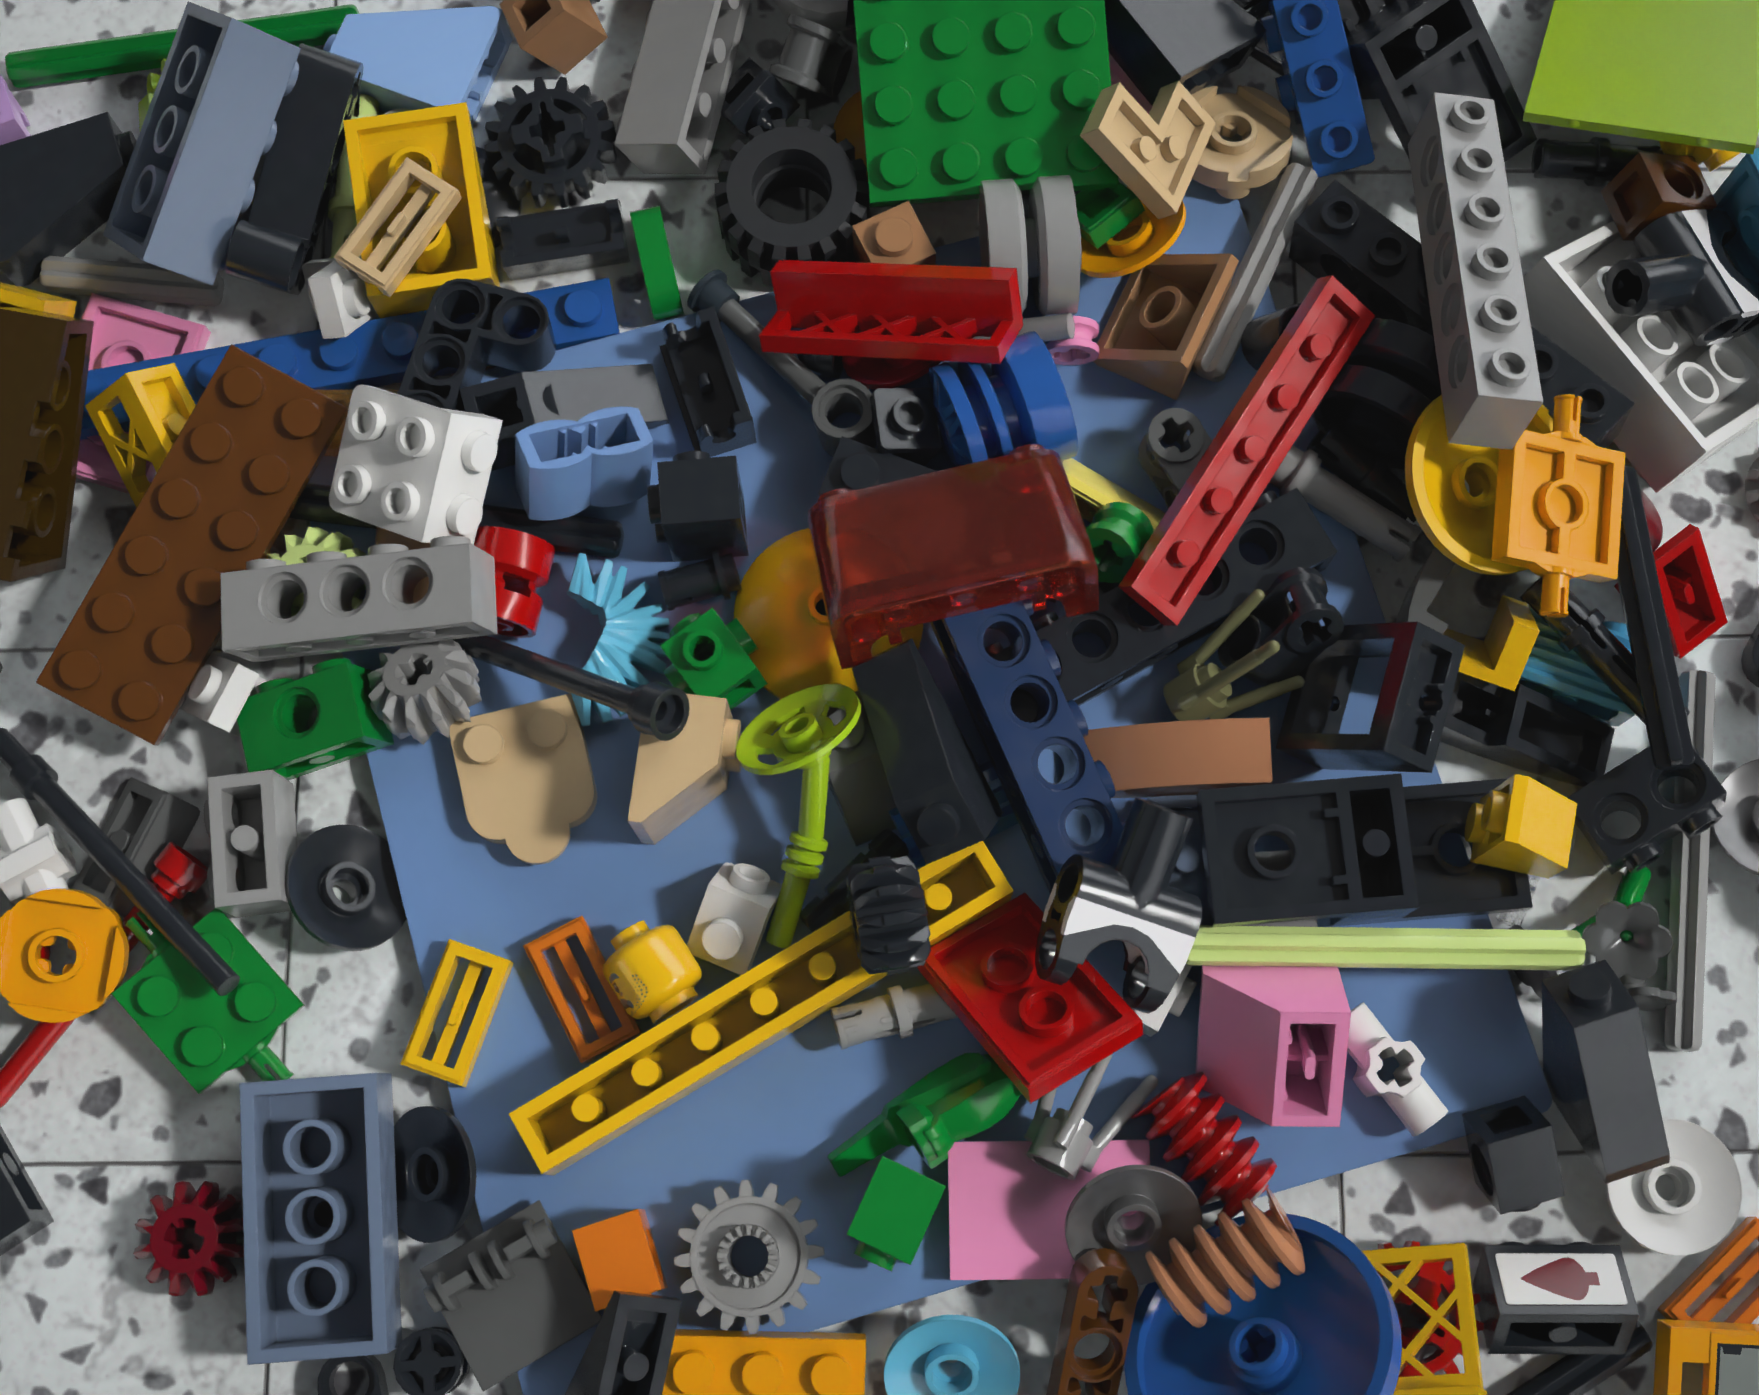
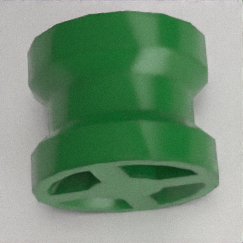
M1123 502L1107 503L1098 510L1091 524L1080 534L1075 544V555L1080 566L1091 577L1101 582L1118 583L1123 580L1153 534L1154 529L1149 518L1135 506Z

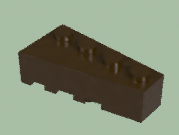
M0 307V580L12 582L65 569L94 321L26 308Z

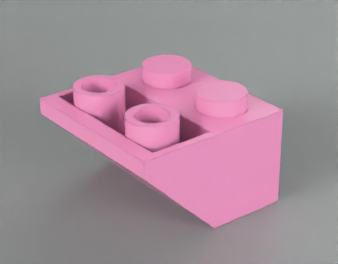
M1202 966L1195 1073L1203 1071L1207 1076L1208 1080L1202 1089L1211 1094L1220 1093L1225 1102L1270 1126L1340 1127L1351 1011L1339 968Z

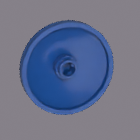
M1286 1214L1302 1246L1305 1262L1304 1273L1297 1276L1290 1272L1282 1263L1278 1262L1281 1280L1278 1287L1274 1289L1269 1288L1254 1275L1255 1299L1250 1302L1243 1301L1235 1292L1229 1289L1232 1306L1230 1312L1225 1315L1218 1314L1205 1302L1207 1315L1205 1326L1201 1328L1193 1327L1183 1316H1178L1162 1294L1156 1281L1145 1286L1136 1304L1124 1361L1128 1395H1393L1398 1381L1402 1354L1401 1327L1393 1298L1374 1266L1365 1254L1348 1238L1333 1228L1313 1219ZM1244 1216L1232 1219L1239 1226L1245 1223ZM1216 1225L1206 1229L1214 1239L1221 1236L1220 1229Z

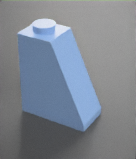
M494 6L346 14L338 33L332 34L327 39L323 50L363 63V76L357 103H360V94H365L375 98L379 102V110L387 113L393 109L400 108L417 110L466 102L473 128L509 49L512 37L502 9Z

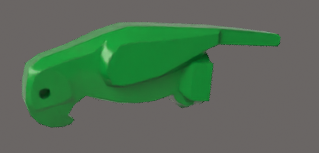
M964 1053L933 1070L885 1104L880 1115L829 1153L827 1158L837 1175L842 1177L898 1145L914 1146L920 1157L933 1169L948 1159V1151L953 1147L954 1142L974 1136L992 1127L1007 1116L1022 1093L989 1054Z

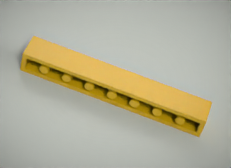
M983 841L929 863L917 870L921 887L924 890V901L928 912L930 947L1011 900L1014 890ZM850 911L510 1112L509 1116L541 1174L554 1176L829 1011L830 1008H834L884 978L887 974L885 972L869 975L861 966L853 937Z

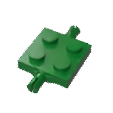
M214 908L197 922L193 928L240 977L237 987L225 996H219L141 911L136 914L153 932L152 935L135 917L130 918L126 922L125 926L133 932L151 954L147 956L141 969L111 994L198 1094H202L226 1072L246 1064L251 1067L262 1081L277 1080L266 1067L267 1064L281 1080L290 1079L294 1075L268 1045L271 1044L279 1027L305 1005L223 911Z

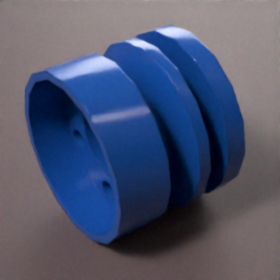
M1035 331L1018 335L1001 364L990 363L992 376H987L980 363L958 362L959 378L948 362L929 368L928 378L930 388H933V407L938 418L941 441L948 457L957 466L964 481L985 489L991 488L992 476L990 465L1001 481L1007 482L1015 479L1014 448L1017 447L1035 470H1040L1077 456L1079 448L1077 429L1063 381L1045 343Z

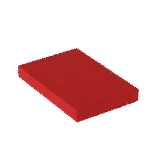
M1023 893L931 946V951L925 964L918 966V970L1031 1104L1143 1035V1022L1087 959L1083 965H1077L1073 975L1062 985L1039 978L1035 966V952L1044 912L1026 893Z

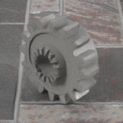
M741 1180L739 1197L731 1199L729 1193L722 1186L714 1189V1198L717 1204L715 1208L710 1210L699 1203H695L691 1208L695 1217L700 1221L697 1229L679 1228L677 1235L684 1241L691 1243L690 1253L674 1257V1265L691 1267L693 1276L686 1280L679 1288L682 1294L697 1290L702 1293L704 1298L696 1310L700 1317L709 1313L715 1307L721 1310L720 1329L729 1330L737 1316L745 1317V1324L749 1334H756L761 1323V1316L768 1314L771 1321L777 1327H780L786 1323L785 1313L782 1308L785 1303L789 1302L801 1310L808 1304L804 1295L799 1291L802 1283H820L821 1276L815 1271L808 1269L809 1259H815L825 1254L824 1247L808 1245L806 1237L819 1225L816 1219L803 1222L797 1220L795 1214L802 1203L797 1196L787 1201L783 1206L777 1203L778 1185L770 1183L764 1190L762 1197L754 1196L751 1181ZM744 1236H755L762 1240L769 1254L765 1269L757 1276L741 1274L736 1270L732 1262L733 1247Z

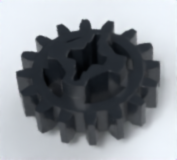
M542 77L535 78L534 91L527 94L518 85L512 87L515 102L509 105L505 102L497 101L494 105L501 122L490 121L485 124V130L491 142L484 145L489 163L495 164L492 169L500 185L509 183L513 198L518 201L526 196L528 192H532L536 208H543L548 196H556L560 207L566 208L569 201L568 194L574 191L585 200L590 198L587 183L592 179L598 183L605 184L608 181L605 166L602 163L611 164L617 161L615 146L612 144L616 140L617 134L614 122L608 120L609 114L606 103L603 100L593 102L590 88L585 84L578 88L575 93H571L566 77L559 78L555 89H547ZM550 129L553 130L556 143L553 144L554 156H550L547 142H549L548 130Z

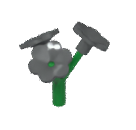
M1647 867L1633 874L1625 868L1613 900L1603 903L1598 907L1596 915L1571 930H1576L1580 933L1582 939L1585 940L1586 951L1596 956L1595 962L1604 959L1608 962L1639 1006V1010L1654 1011L1664 1009L1666 1005L1677 1003V993L1645 985V979L1652 977L1657 972L1658 959L1666 956L1671 951L1673 945L1670 931L1659 924L1657 910L1651 904L1642 902L1651 879V871ZM1514 925V926H1512V927L1509 928V929L1524 930V929H1523L1522 927H1520L1519 925ZM1514 970L1521 982L1531 986L1540 999H1542V980L1558 975L1555 970Z

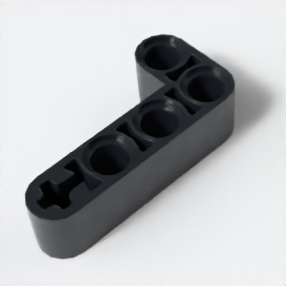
M303 43L299 45L301 50L297 58L299 64L298 78L292 91L282 98L276 118V137L265 158L249 220H241L236 226L226 260V273L228 275L295 295L301 293L305 284L302 266L313 259L346 140L343 120L352 119L363 76V63Z
M457 278L447 281L437 289L432 297L398 394L439 408L465 411L460 389L480 384L487 364L518 372H533L543 369L551 362L556 350V342L546 306L534 296L470 279ZM465 313L476 314V317L470 322L464 324L453 323L454 319L459 315ZM524 328L537 330L535 334L525 339H515L512 337L514 333ZM447 367L458 369L450 378L443 380L433 379L434 374L440 369Z

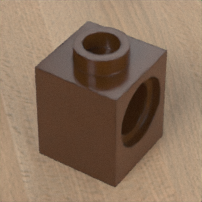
M1639 152L1600 191L1623 241H1634L1641 230L1667 214L1694 209L1713 210L1718 206L1693 156Z

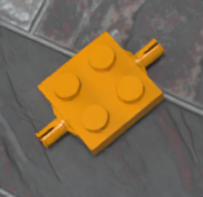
M1562 394L1554 397L1553 431L1551 433L1541 434L1525 430L1512 450L1499 448L1491 561L1524 567L1542 577L1539 615H1547V617L1551 618L1568 616L1570 579L1577 578L1596 583H1605L1617 580L1625 453L1598 447L1589 439L1579 434L1583 398L1581 396L1575 397L1573 394Z

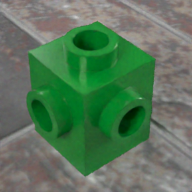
M713 607L703 615L694 613L682 619L670 631V639L660 645L673 663L663 670V673L673 687L683 690L686 694L727 698L730 710L768 684L749 657L758 650L754 641L737 618L725 625Z

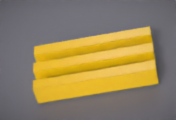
M449 939L400 1064L466 1088L514 963L508 959ZM460 958L469 960L470 963L432 1061L422 1058ZM485 966L492 968L454 1069L447 1067Z

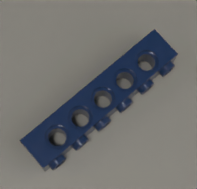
M980 505L907 535L896 547L1049 893L1051 894L1063 864L1074 854L1109 865L1126 821H1120L1111 801V798L1116 794L1115 786L1105 765L1100 760L1094 762L1083 737L1088 735V726L1080 707L1074 700H1066L1057 680V676L1061 675V666L1055 650L1048 640L1039 639L1029 617L1034 614L1031 596L1020 579H1012L1003 559V556L1007 554V546L1000 527L994 519L986 520ZM958 570H972L980 576L984 584L982 599H969L959 591L956 585ZM986 629H996L1007 636L1011 645V653L1007 661L993 659L986 652L983 645ZM1015 689L1026 690L1035 698L1038 711L1032 723L1020 720L1013 713L1010 700ZM1044 749L1056 752L1064 763V775L1058 784L1048 782L1039 772L1038 758ZM1073 809L1084 813L1091 824L1090 837L1083 846L1074 843L1066 832V818Z

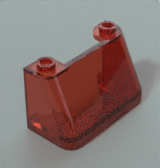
M1028 444L1014 449L1009 455L855 491L850 489L831 490L822 494L818 498L817 503L808 510L807 520L824 605L842 670L854 667L856 664L871 658L872 645L887 634L890 645L903 642L901 628L1030 599L1033 612L1046 609V598L1059 600L1064 606L1066 617L1099 610L1098 566L1092 544L1059 453L1051 449H1045L1042 445Z

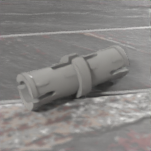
M930 983L904 990L901 985L886 988V995L855 1004L830 1008L841 1050L866 1041L898 1034L900 1039L914 1036L913 1029L957 1018L956 1014Z

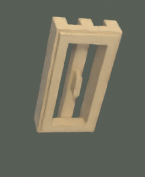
M406 157L334 256L335 260L346 270H352L360 279L368 284H374L380 292L391 297L462 199L459 190ZM417 180L422 183L402 212H399L389 225L386 234L367 260L363 261L359 257L413 182ZM435 193H437L438 196L436 197V199L433 201L431 206L428 208V210L417 223L415 228L409 234L407 239L404 241L402 246L396 252V254L388 263L383 272H381L380 269L382 268V266L388 260L390 255L393 253L395 248L398 246V244L409 231L411 226L417 220V218L422 213L427 204L430 202Z

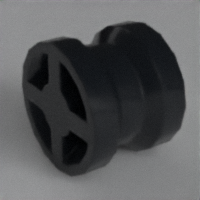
M435 1326L413 1332L401 1342L395 1353L393 1369L396 1381L404 1392L410 1395H445L453 1392L464 1382L470 1371V1366L451 1329ZM433 1343H435L436 1350L440 1351L443 1357H441V1355L434 1350Z

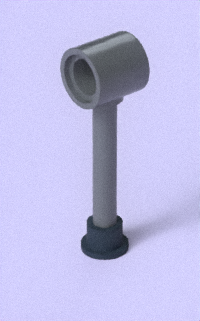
M717 269L709 272L698 281L689 294L687 306L693 312L714 306L719 322H723L812 405L811 413L820 443L830 456H834L842 436L875 448L876 438L870 396L872 394L866 386L852 379H838L825 384L793 353L762 352L759 334L765 327L739 304L740 296L727 284V275L722 270ZM845 412H853L861 416L860 421L850 428L843 429L832 425L833 420Z

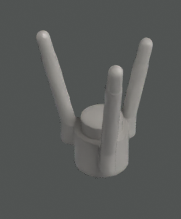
M1112 1054L1093 1065L1088 1071L1069 1111L1057 1108L1053 1117H1050L1057 1088L1038 1099L1034 1118L1024 1136L1025 1139L1032 1142L1026 1155L1041 1167L1069 1180L1076 1178L1080 1168L1091 1172L1103 1149L1145 1102V1099L1156 1088L1158 1079L1153 1075L1146 1077L1091 1140L1089 1135L1093 1130V1126L1083 1119V1116L1112 1058Z

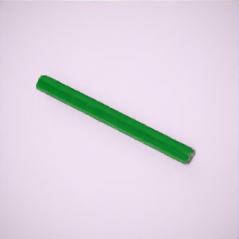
M349 4L238 21L297 47L302 43L314 47L325 45L327 39L332 34L338 33L346 14H359V11L355 5ZM177 29L9 52L5 56L6 72L15 87L22 88L161 68V61L164 58L167 59Z

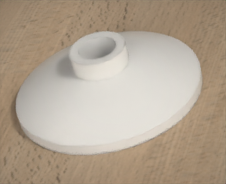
M1662 1119L1670 1153L1669 1163L1607 1184L1605 1183L1607 1201L1619 1226L1641 1246L1665 1255H1693L1710 1249L1719 1243L1732 1229L1741 1208V1177L1733 1156L1713 1133L1689 1121ZM1663 1174L1669 1176L1675 1185L1674 1195L1669 1200L1661 1198L1656 1191V1181Z

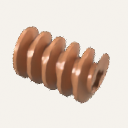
M1268 1187L1266 1191L1269 1210L1263 1212L1248 1198L1244 1199L1241 1202L1245 1223L1240 1226L1222 1211L1217 1214L1221 1236L1214 1239L1198 1224L1193 1227L1195 1250L1190 1252L1174 1237L1168 1240L1171 1263L1165 1265L1151 1250L1145 1253L1151 1273L1169 1305L1178 1316H1183L1193 1327L1201 1328L1207 1322L1205 1302L1218 1314L1225 1315L1230 1312L1232 1306L1229 1289L1235 1292L1243 1301L1250 1302L1255 1299L1254 1275L1267 1287L1272 1289L1278 1287L1281 1282L1278 1262L1282 1263L1290 1272L1297 1276L1304 1273L1305 1262L1299 1238L1280 1203Z

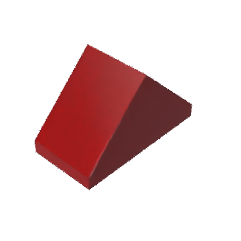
M1691 524L1653 552L1674 656L1680 659L1728 623L1700 530ZM1617 582L1614 587L1620 593Z

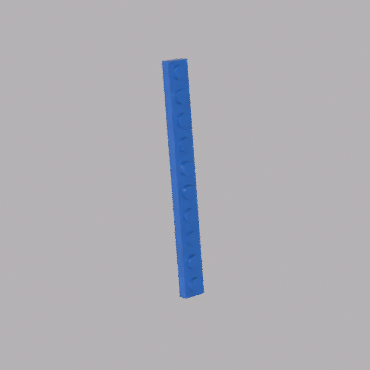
M609 278L525 292V294L538 298L546 306L556 342V350L620 334ZM428 310L369 320L343 338L323 339L321 329L234 344V346L325 396L352 392L356 386L361 384L374 387L402 383ZM465 313L459 315L454 319L453 323L464 324L470 322L476 317V314ZM524 328L518 330L512 337L515 339H525L531 337L537 330ZM231 345L89 370L80 441L86 440L90 436H100L85 405L125 373L175 363L195 404H197ZM487 364L486 367H491L495 365ZM450 367L440 369L433 377L456 373L458 369ZM120 402L112 410L125 432H129L130 419Z

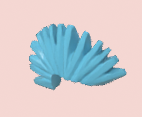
M579 553L567 595L576 600L583 609L588 608L591 614L598 615L601 626L600 636L586 665L582 669L636 688L650 683L634 666L663 674V670L667 666L658 657L668 656L660 645L653 643L670 639L669 633L657 630L669 626V618L653 617L665 611L662 603L633 609L651 587L646 582H642L622 598L621 595L628 568L621 565L616 575L612 576L613 561L606 559L596 583L593 584L587 556L584 553ZM571 693L581 726H590L591 704L603 723L613 720L610 707ZM614 709L620 717L626 714Z

